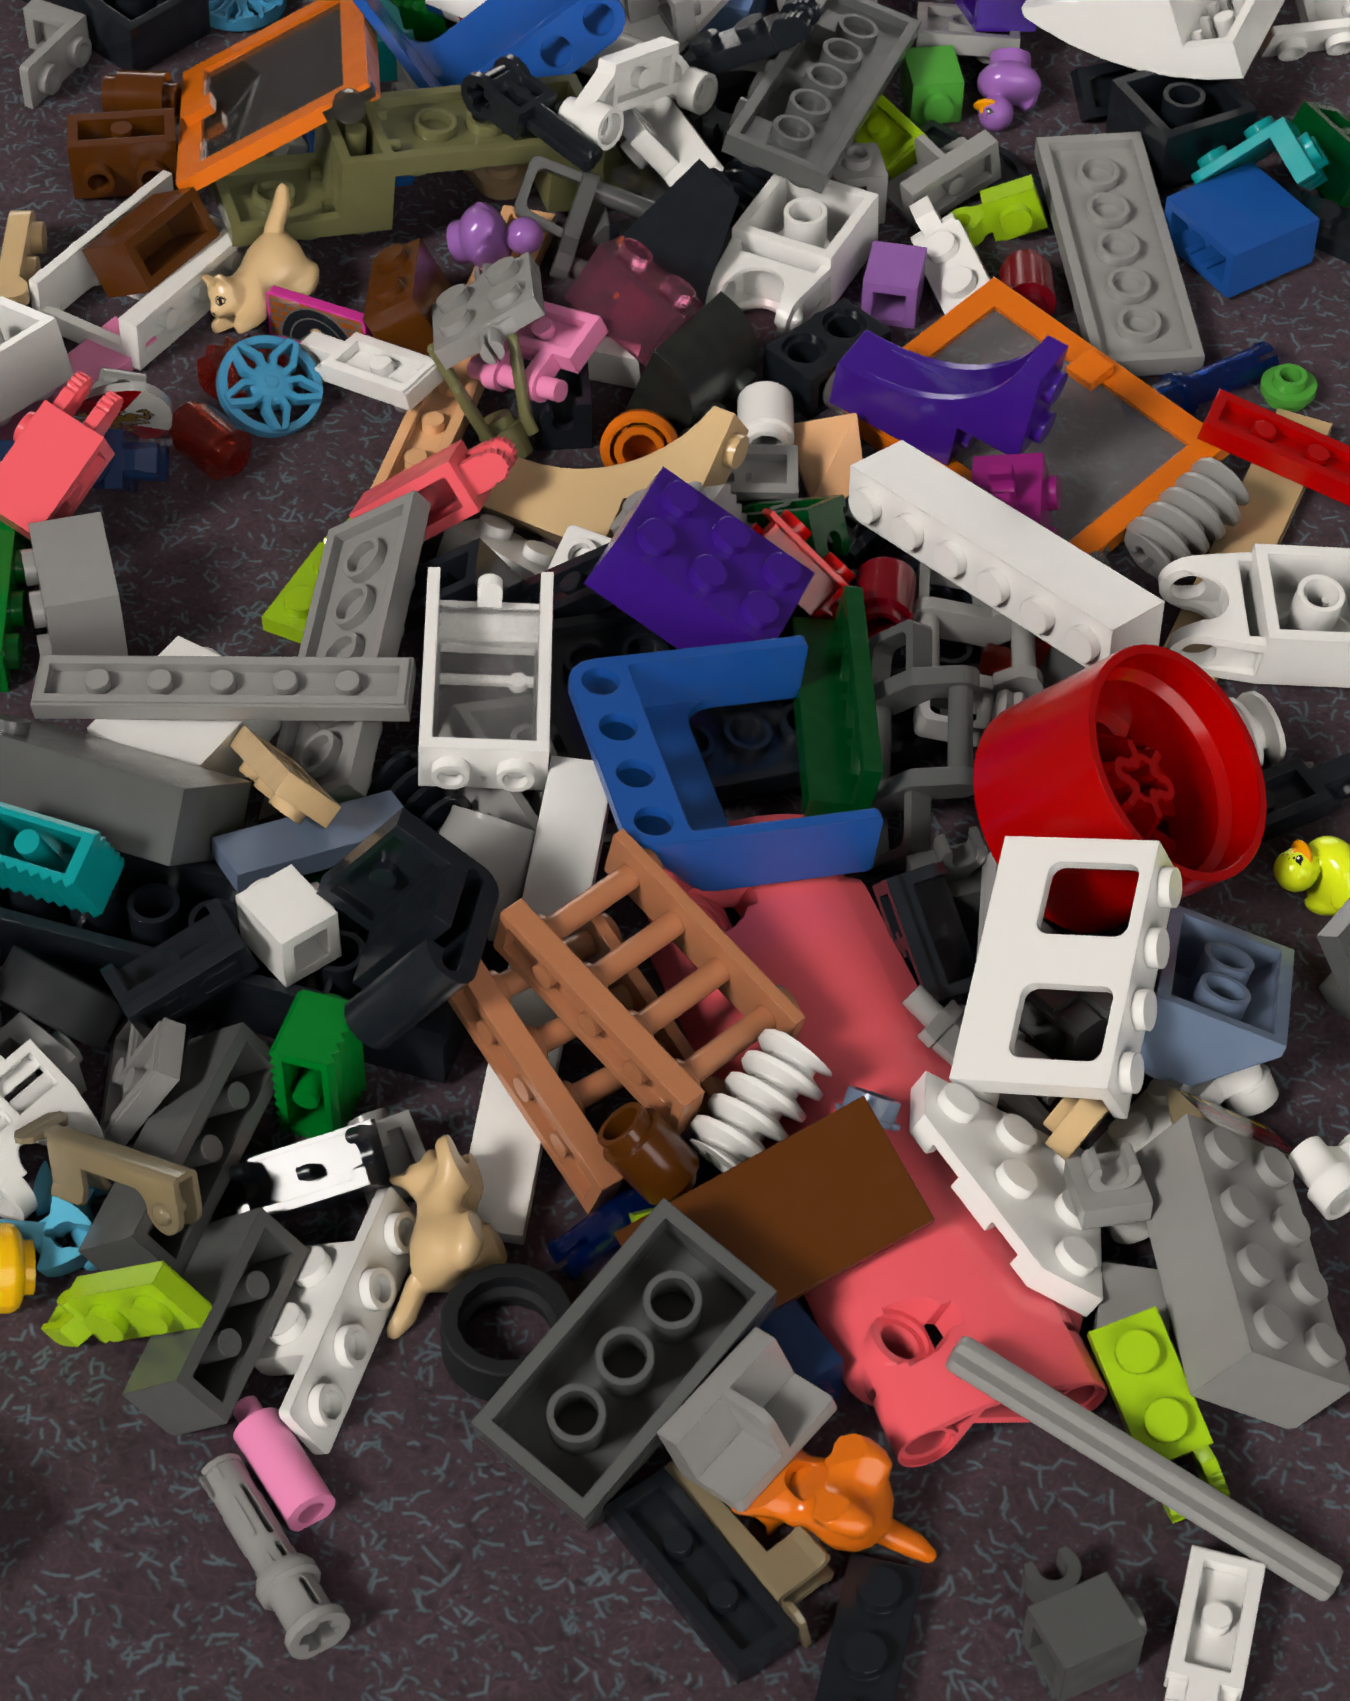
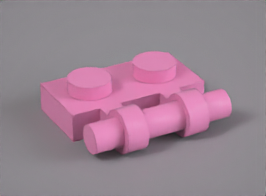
M544 301L545 315L522 327L515 333L519 336L523 359L531 360L525 369L530 401L543 403L551 400L560 403L567 396L568 384L565 380L554 377L560 369L579 373L608 333V329L601 316ZM508 338L505 339L503 344L505 355L501 361L497 355V363L495 364L486 363L481 357L474 356L467 365L468 376L481 380L482 385L488 389L504 392L508 389L515 390Z

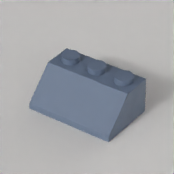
M1178 905L1177 908H1171L1166 928L1170 940L1169 958L1166 967L1158 969L1154 986L1157 999L1156 1022L1151 1031H1145L1141 1049L1144 1060V1073L1158 1080H1175L1191 1087L1282 1057L1287 1047L1295 950Z

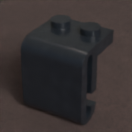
M401 808L322 876L316 893L369 931L352 982L361 988L362 991L345 1003L344 1006L345 1020L356 1038L373 1049H385L473 981L499 900L498 885L492 874L483 865L405 808Z

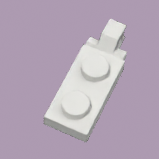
M927 195L909 206L921 230L911 236L910 239L913 246L927 247L925 275L944 314H946L991 279L959 219L956 220L953 213L941 218Z
M313 331L300 342V347L313 359L316 364L314 369L319 372L322 380L408 411H411L444 381L431 357L355 332L346 341Z
M1192 1545L1163 1687H1167L1164 1701H1240L1266 1568L1265 1563Z

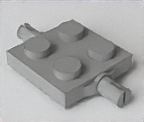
M529 251L515 259L512 256H508L494 264L482 263V271L479 266L474 271L475 281L467 286L465 284H457L448 288L437 298L436 303L432 305L434 353L446 370L480 353L481 359L486 363H497L496 355L501 361L505 355L503 344L509 334L517 332L522 327L545 315L540 269Z

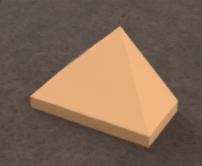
M857 413L794 423L793 445H798V470L807 497L844 494V499L849 496L850 465L863 459Z

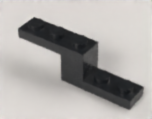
M480 538L417 566L415 586L411 593L404 624V634L425 627L428 567H440V600L477 601L479 577L484 574H496L503 580L502 602L539 604L541 573L523 580ZM609 543L543 571L554 572L553 619L596 613L607 607L615 606L584 584ZM480 655L484 660L493 657V656Z

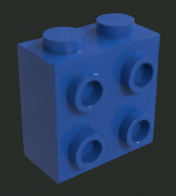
M1252 161L1167 196L1164 212L1175 253L1227 299L1311 263L1313 260L1320 219Z

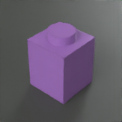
M873 240L863 279L861 309L884 325L914 329L924 289L927 247Z

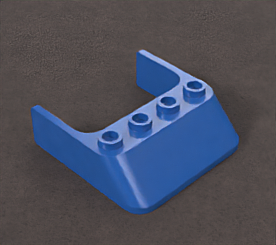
M353 0L419 89L461 85L463 78L473 72L484 73L492 69L495 61L506 54H512L520 58L534 77L573 74L611 45L622 34L626 23L625 10L620 0H486L440 37L432 41L420 42L411 39L401 30L380 0Z
M804 636L595 658L580 662L573 667L569 675L568 694L618 831L624 828L643 849H652L660 859L665 870L693 888L703 891H721L864 872L873 867L883 825L882 815L877 808L729 826L689 726L690 717L704 709L797 697L808 652V645Z

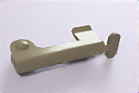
M61 1111L48 1112L15 1130V1143L20 1145L34 1144L43 1138H47V1149L53 1178L52 1196L84 1206L89 1195V1185L108 1192L112 1186L107 1180L110 1179L133 1187L142 1195L152 1223L163 1234L174 1235L183 1229L184 1224H193L202 1216L198 1175L195 1169L70 1127H65L68 1125V1115Z
M673 1460L665 1465L663 1468L666 1469L799 1628V1642L804 1648L810 1646L812 1642L807 1622L795 1605L822 1584L832 1580L834 1572L827 1565L830 1561L828 1552L802 1526H796L786 1538L766 1551L721 1500L684 1477Z

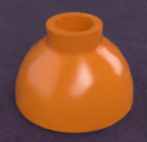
M631 409L616 416L606 427L600 442L601 459L605 467L626 463L647 456L667 446L679 437L674 426L663 415L649 409Z

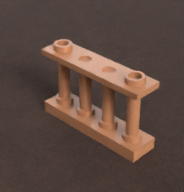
M623 828L612 837L604 871L608 874L606 877L548 917L542 914L537 915L520 898L500 912L493 947L644 1108L655 1109L680 1135L691 1127L690 1123L698 1114L705 1093L700 1086L702 1081L757 1042L758 1037L765 1029H776L785 1032L797 1040L806 1016L800 1011L794 996L783 986L775 985L664 871L663 865L652 849H643ZM626 895L653 921L593 964L582 962L563 942L564 938ZM670 942H673L698 968L639 1012L627 1010L608 989V986ZM718 989L744 1017L684 1061L678 1058L674 1059L656 1041L654 1034Z
M603 912L571 933L563 942L581 961L585 960L593 964L622 944L623 940L616 922L610 915ZM480 960L473 981L447 1001L589 1215L611 1203L624 1178L604 1159V1148L599 1144L597 1133L585 1117V1108L624 1088V1086L606 1067L573 1084L566 1080L561 1081L548 1061V1052L577 1038V1036L559 1017L537 1028L531 1025L525 1026L512 1007L511 998L531 987L512 967L498 973L495 970L489 971L483 961ZM635 967L608 986L609 991L627 1010L639 1012L658 998L638 967ZM674 1020L654 1034L656 1041L674 1059L678 1058L684 1061L695 1053ZM709 1076L700 1083L705 1093L697 1115H706L714 1118L709 1110L708 1100L714 1093L731 1095L720 1078Z

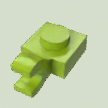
M1032 175L981 190L982 204L961 207L950 212L953 213L956 220L959 219L974 247L978 246L991 232H993L995 241H1007L1048 228L1046 215Z

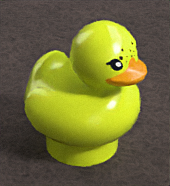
M1321 836L1309 844L1297 839L1292 843L1290 849L1282 852L1274 863L1275 879L1283 889L1288 891L1302 892L1305 890L1307 893L1305 906L1311 912L1322 916H1334L1350 898V844L1335 836Z

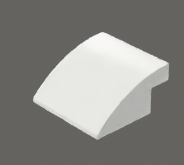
M1026 0L1021 9L1024 17L1064 42L1104 60L1136 70H1147L1165 76L1216 80L1244 78L1285 0Z

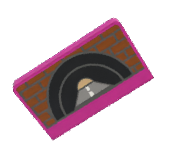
M272 286L266 293L269 333L272 336L284 339L290 338L299 344L313 331L346 341L355 332L375 338L363 320L364 313L278 286Z

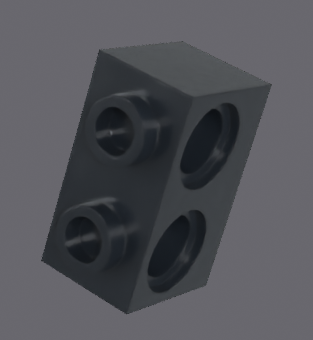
M843 298L824 311L817 312L809 320L786 334L776 337L771 343L764 346L763 381L776 382L786 387L792 394L794 409L810 420L833 406V404L829 403L837 363L863 332L868 330L891 342L892 330L848 299Z

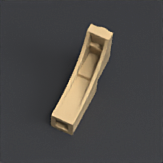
M713 406L697 424L678 439L647 456L626 463L600 468L576 469L543 465L518 457L514 466L511 467L512 469L507 479H504L502 483L498 482L492 488L482 508L490 515L509 521L513 526L559 544L570 525L613 538L614 534L610 526L622 511L624 501L633 493L647 488L663 466L686 483L699 481L703 487L726 484L731 470L738 469L746 457L749 446V438L747 436L749 430L735 413Z

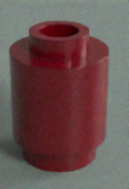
M1021 249L1011 253L1000 267L998 279L1052 317L1056 309V295L1053 270L1050 263L1039 252L1031 249ZM1005 317V319H1006L1008 322H1010L1011 324H1014L1013 322H1011L1009 319H1007V318Z
M877 557L864 562L857 571L855 587H863L868 640L873 635L907 619L913 620L917 578L914 570L904 561L892 557Z

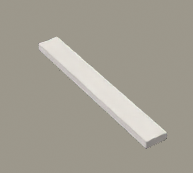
M551 756L522 899L537 915L542 914L548 917L595 884L610 806L593 760ZM532 988L511 998V1005L525 1026L531 1025L537 1028L558 1017ZM563 1045L548 1052V1061L557 1075ZM488 1063L469 1152L478 1164L484 1185L477 1214L481 1221L490 1223L492 1228L501 1236L503 1242L524 1245L543 1146Z

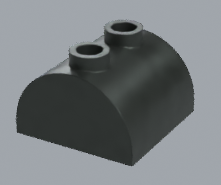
M720 291L654 350L625 411L631 409L655 411L667 418L676 429L677 434H679L684 429L692 428L713 406L725 409L726 407L720 401L726 395L737 402L740 392L758 380V376L753 372L757 364L759 352L757 338L742 310Z

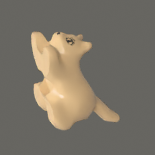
M283 183L279 184L276 188L272 206L264 226V233L247 249L235 273L232 276L226 277L223 274H218L215 277L204 274L201 277L208 287L211 314L216 317L211 324L214 333H220L234 327L238 334H242L265 321L268 315L266 293L272 286H278L307 296L315 292L319 283L318 264L306 257L299 243L284 230L291 203L289 188Z
M448 1134L438 1138L435 1150H428L419 1161L411 1164L405 1172L399 1175H391L389 1178L391 1184L402 1187L403 1192L407 1196H412L417 1203V1219L410 1240L411 1274L405 1283L397 1307L387 1326V1337L391 1339L399 1338L415 1323L425 1297L429 1293L450 1292L469 1273L493 1264H506L507 1251L501 1236L492 1228L490 1223L481 1221L477 1214L478 1205L484 1190L478 1164L471 1153L460 1156L452 1138Z

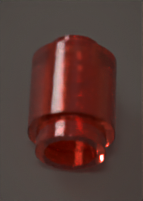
M190 401L181 405L173 413L172 426L168 431V435L172 439L174 448L213 480L220 481L226 476L237 475L245 468L250 457L251 438L215 407L207 403L200 404L196 401Z

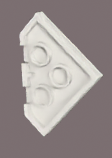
M925 1071L911 1088L909 1133L925 1154L935 1152L937 1149L958 1176L951 1185V1188L983 1230L992 1229L996 1226L1011 1245L1017 1256L1010 1265L1025 1285L1087 1317L1103 1300L1101 1227L1082 1230L1063 1178L1065 1160L1045 1145L1050 1136L1035 1129L1023 1117L1013 1113L1007 1114L975 1097L963 1085L953 1082L949 1083ZM1078 1148L1070 1158L1082 1156L1084 1150Z

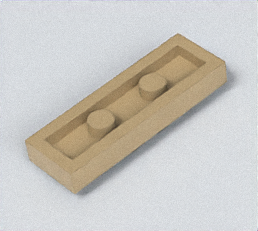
M243 725L229 745L244 761L238 770L255 782L253 786L270 799L268 802L297 824L301 825L306 816H308L324 828H327L341 806L293 758Z

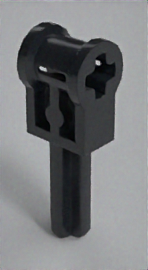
M506 54L495 61L492 69L484 73L473 72L463 78L461 95L470 113L482 121L492 122L512 139L516 140L532 132L583 172L592 171L597 162L602 158L603 151L600 146L554 112L557 93L531 75L526 64L520 58L512 54Z

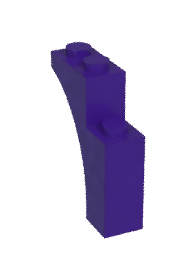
M865 330L837 363L829 403L850 414L857 413V418L900 441L907 442L948 466L962 447L970 450L978 439L1005 454H1023L1033 441L1040 445L1053 427L1057 413L1050 410V408L1060 396L1068 379V373L1062 371L1068 345L1047 335L1036 347L1011 360L981 365L959 364L917 354Z

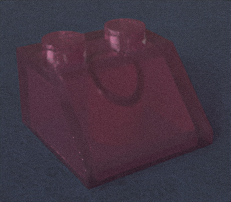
M622 235L597 247L564 298L579 311L601 316L608 329L607 335L646 367L654 350L704 307L705 304L695 297L696 292L686 280L677 275L668 274L652 260L653 255L647 247L634 239L625 238Z

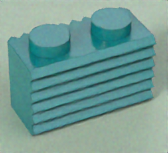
M0 802V887L3 890L9 887L14 893L21 891L25 897L31 894L36 900L43 898L48 904L54 901L59 907L66 905L70 910L77 908L82 914L89 912L93 917H96L103 913L124 867V858L120 857V853L115 851V847L110 846V842L105 841L106 837L101 836L100 831Z

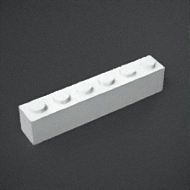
M901 440L850 465L847 515L1087 668L1133 645L1148 644L1159 646L1165 601L907 442Z

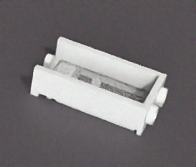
M428 567L418 746V786H438L443 789H459L462 787L492 788L511 792L545 790L548 776L554 572H541L539 604L502 602L503 580L496 574H484L479 577L477 601L440 600V567Z

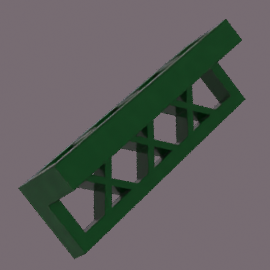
M844 586L834 620L792 616L787 631V637L804 636L808 645L801 686L797 697L793 698L804 817L871 809L883 775L863 587Z

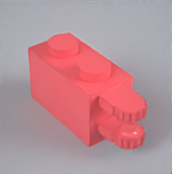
M81 371L76 372L74 376L72 375L67 385L63 387L52 404L44 400L36 412L30 411L21 419L13 435L15 443L3 460H0V521L29 540L31 538L28 523L72 516L115 455L103 436L112 425L113 420L117 418L118 413H120L122 403L124 402L123 398L111 390L106 392L82 424L73 416L87 398L92 387L93 378Z
M498 435L496 438L491 437L489 442L485 440L468 450L461 439L364 492L349 516L353 519L416 490L431 503L425 529L426 537L424 541L480 512L492 488L498 482L502 483L504 479H507L512 469L511 467L514 466L518 458L516 455L518 452L515 448L516 444L511 442L512 439L508 440L506 436L499 437Z

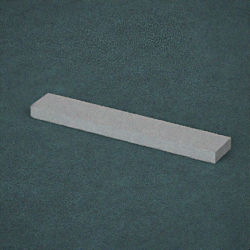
M40 655L30 706L35 719L410 722L416 666L414 657Z

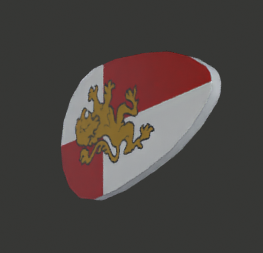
M102 367L99 380L93 384L87 398L73 416V418L83 424L97 402L106 392L111 390L121 396L124 402L122 403L120 413L113 420L109 429H124L140 435L139 438L151 439L161 437L170 430L173 419V405L165 392L154 385L146 383V374Z

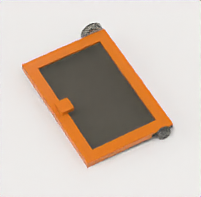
M316 0L183 72L175 183L178 189L194 187L198 191L334 118L345 124H354L364 117L366 101L370 99L373 102L381 98L377 32L353 0Z

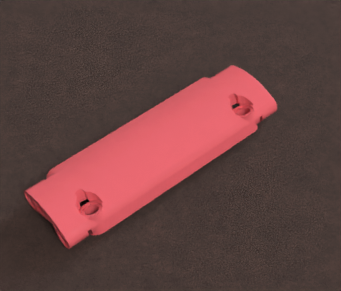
M762 815L729 821L728 824L729 826L800 818L804 817V815ZM664 869L775 985L783 986L794 996L800 1011L806 1016L797 1041L812 1051L833 1073L832 1077L819 1073L813 1076V1080L824 1094L819 1101L801 1094L796 1098V1101L807 1115L802 1123L785 1116L780 1118L779 1122L789 1136L835 1112L836 1103L843 1102L848 1085L879 1093L901 1103L895 1121L901 1125L900 1130L894 1132L888 1129L885 1130V1133L935 1219L934 1223L804 1295L820 1331L844 1360L843 1382L855 1397L873 1406L898 1463L903 1467L914 1468L939 1460L956 1446L973 1423L1030 1422L948 1371L946 1361L958 1340L963 1336L973 1338L1087 1410H1095L1106 1398L1107 1386L1082 1337L1079 1335L1082 1315L1025 1285L1010 1265L1017 1256L1011 1245L996 1226L992 1229L983 1230L951 1188V1185L958 1176L937 1149L935 1152L925 1154L909 1133L912 1086L925 1071L951 1083L949 1076L952 1066L917 1037L925 1026L902 1002L918 986L888 933L886 924L865 884L861 879L847 877L842 874L721 891H703L689 886ZM726 908L735 909L740 916L734 927H732L725 912ZM647 916L649 922L652 923L653 921ZM670 942L650 957L665 992L698 969L673 942ZM716 989L680 1015L678 1020L689 1044L696 1052L744 1016ZM759 1041L752 1044L711 1076H716L724 1082L731 1071L747 1074L741 1059L748 1050L763 1052ZM767 1137L762 1141L766 1149L778 1143ZM926 1324H935L942 1334L943 1339L936 1348H934L924 1327Z

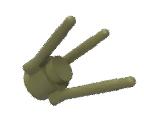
M511 333L508 336L510 362L519 412L518 417L512 416L510 409H502L483 418L453 368L450 367L446 370L434 353V343L427 346L429 355L451 389L460 408L477 432L480 442L482 443L485 440L489 442L491 437L496 438L498 435L499 437L506 436V439H512L511 442L516 444L515 448L518 450L516 455L524 459L530 455L534 449L528 437L539 432V428L531 412L519 336L516 333Z

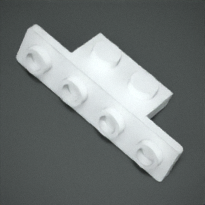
M1296 0L1301 23L1271 27L1259 48L1261 57L1278 56V59L1281 61L1296 60L1313 51L1326 50L1327 54L1332 56L1350 52V0Z
M664 96L623 111L624 127L618 140L621 143L620 147L640 169H643L649 163L664 178L669 187L698 159L709 168L723 171V165L673 99Z
M392 1187L377 1189L354 1241L306 1246L309 1251L254 1365L260 1373L269 1376L295 1374L279 1409V1416L313 1454H328L331 1451L410 1267V1240L417 1216Z

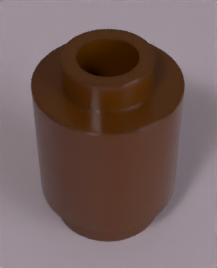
M118 70L116 75L106 74L103 78L101 90L103 112L174 108L175 114H179L181 109V87L178 82H172L171 74L168 71Z
M630 1102L615 1110L601 1126L598 1133V1142L604 1148V1159L647 1203L658 1205L663 1198L671 1202L689 1192L695 1185L697 1180L696 1172L700 1163L698 1153L655 1109L643 1108L638 1102Z

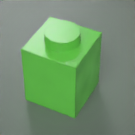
M942 45L910 48L901 62L899 85L907 117L921 125L926 124L930 120L940 124L961 122L965 82L954 46Z

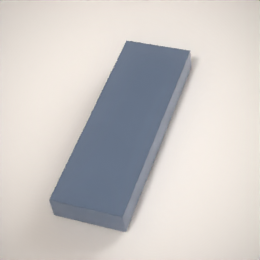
M388 790L339 803L341 808L327 828H324L308 816H306L301 825L286 817L211 837L212 856L236 892L241 893L255 881L269 877L291 864L302 876L332 868L401 808H404V806L394 793Z

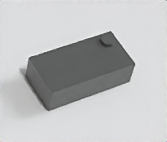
M0 714V802L100 831L101 836L106 837L105 841L110 842V846L115 847V850L167 866L215 860L212 856L211 837L243 829L252 781L38 719L28 720L19 716Z
M663 1198L471 1421L475 1436L571 1519L588 1531L604 1513V1506L620 1494L662 1444L656 1432L755 1326L759 1328L773 1312L776 1305L777 1290Z

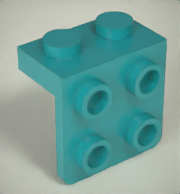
M1272 115L1247 128L1243 132L1247 139L1230 150H1227L1226 146L1222 145L1201 157L1197 161L1200 169L1191 175L1196 185L1251 161L1256 164L1277 150L1297 185L1312 191L1328 181L1322 168L1329 164V161L1314 136L1311 137L1307 131L1301 134L1297 126L1285 117L1275 121Z

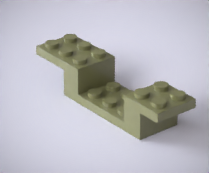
M576 74L535 77L557 93L554 112L557 115L565 99L571 96L577 98L583 90ZM461 85L381 92V98L373 102L370 101L367 94L341 96L332 101L333 107L322 112L328 122L315 128L314 152L258 158L211 183L210 187L230 237L232 247L251 246L264 233V226L272 206L276 188L281 183L288 186L291 203L284 230L295 240H314L320 237L348 234L363 235L375 231L392 230L395 177L422 176L427 173L455 170L473 171L483 167L512 164L527 165L528 167L529 162L534 156L547 158L582 173L583 171L532 132L514 140L492 122L482 121L474 117L463 102ZM617 141L611 149L602 150V158L591 171L601 175L599 181L650 199L652 184L644 168L640 169L620 147L621 143ZM544 171L537 172L534 184L547 212H569L578 184Z

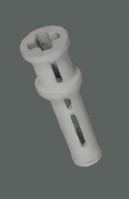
M226 1453L208 1462L201 1470L203 1476L199 1477V1482L223 1517V1521L254 1569L257 1576L255 1595L264 1609L274 1611L287 1632L284 1644L291 1656L299 1660L309 1659L336 1645L349 1630L351 1620L342 1606L331 1604L320 1586L321 1571L314 1559L305 1554L297 1553L294 1546L291 1545L282 1530L283 1528L260 1490L258 1491L238 1454Z

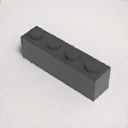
M244 1022L189 1040L183 1051L180 1080L148 1117L133 1146V1149L196 1170L202 1202L201 1218L193 1224H184L183 1229L174 1235L163 1234L152 1223L142 1195L135 1188L115 1181L78 1250L101 1272L163 1260L182 1277L231 1179L229 1176L230 1167L239 1163L275 1091L272 1088L275 1082L271 1080L274 1074L270 1072L272 1065L269 1063L272 1057L268 1055L271 1048Z

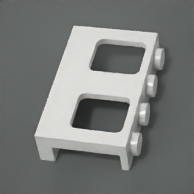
M162 170L29 279L32 309L55 317L61 336L79 344L88 339L131 358L132 367L141 371L210 310L211 302L208 297V287L201 279L202 275L208 274L215 277L218 274H223L225 277L232 276L239 268L250 246L232 247L223 220L210 215L220 235L150 292L127 295L139 301L118 318L120 336L64 312L67 307L91 287L101 285L82 250L151 195L174 190L172 173ZM152 337H157V340L146 347V343Z
M1005 836L949 1076L951 1082L963 1085L975 1097L996 1108L1000 1093L1095 1099L1104 1102L1113 1118L1127 1119L1132 1094H1138L1143 1085L1144 1060L1141 1049L1145 1031H1151L1156 1022L1157 999L1154 986L1158 969H1164L1169 958L1170 940L1166 928L1170 909L1178 907L1182 895L1181 872L1179 868L1173 866L1160 841ZM1064 868L1133 870L1139 872L1127 930L1115 937L1042 933L1041 926L1054 874ZM1036 989L1111 993L1113 1001L1101 1054L1092 1061L1014 1056L1015 1042L1027 995Z

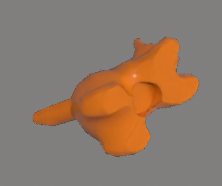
M855 1433L839 1436L834 1443L831 1454L827 1458L810 1455L801 1449L745 1511L738 1512L731 1508L735 1514L756 1517L765 1525V1534L767 1536L774 1534L778 1526L786 1523L794 1528L796 1526L806 1528L808 1532L813 1533L821 1542L835 1550L857 1552L871 1548L877 1543L906 1557L924 1563H932L937 1558L935 1548L921 1533L893 1518L894 1497L889 1481L893 1464L887 1451L871 1438Z

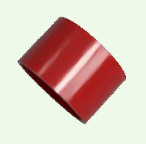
M1141 644L1124 648L1005 709L986 727L976 750L973 769L975 805L983 835L997 865L999 864L1005 836L1157 840L1161 842L1173 866L1179 868L1181 872L1182 899L1231 878L1244 870L1256 855L1263 838L1266 823V789L1260 760L1244 721L1225 692L1203 669L1185 656L1165 647ZM1061 869L1052 878L1044 917L1059 926L1082 933L1105 932L1125 924L1130 920L1139 872L1133 870Z

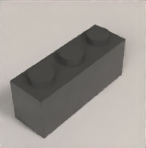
M262 1207L208 1223L182 1278L212 1304V1309L202 1328L151 1336L122 1396L165 1432L175 1436L227 1424L309 1249Z

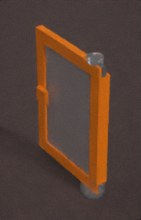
M993 277L902 348L941 361L981 365L999 363L1023 355L1036 347L1047 335L1068 345L1062 371L1068 373V379L1060 396L1050 408V410L1057 413L1053 427L1040 445L1033 441L1024 453L1044 452L1049 474L1059 476L1061 507L1060 510L1051 511L1050 526L1057 527L1059 537L1109 567L1110 560L1106 555L1124 541L1128 523L1136 517L1142 516L1143 510L1148 505L1158 502L1159 495L1167 488L1174 487L1175 480L1185 472H1190L1191 466L1200 458H1213L1221 462L1230 453L1197 439L1203 425L1202 422L1002 281ZM834 371L823 392L824 404L838 415L850 414L829 403L835 376ZM858 418L860 437L878 451L900 441ZM978 439L970 450L962 447L946 467L972 482L973 456L1005 455V453Z

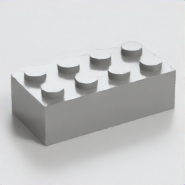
M1186 1113L1135 1154L1153 1199L1151 1220L1145 1221L1190 1395L1286 1429L1297 1428L1350 1391V1374L1345 1360L1346 1348L1342 1338L1337 1333L1327 1299L1328 1287L1319 1271L1310 1241L1311 1229L1302 1213L1293 1183V1168L1285 1153L1278 1149L1266 1146L1236 1134L1225 1127L1214 1125Z

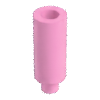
M247 1396L239 1400L232 1412L239 1424L234 1431L233 1438L288 1528L299 1532L328 1517L335 1507V1498L292 1430L281 1420L279 1410L273 1407L263 1408L256 1396Z

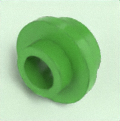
M1287 363L1271 367L1264 372L1261 378L1260 391L1272 408L1296 412L1305 408L1314 400L1317 391V381L1309 371L1301 366Z

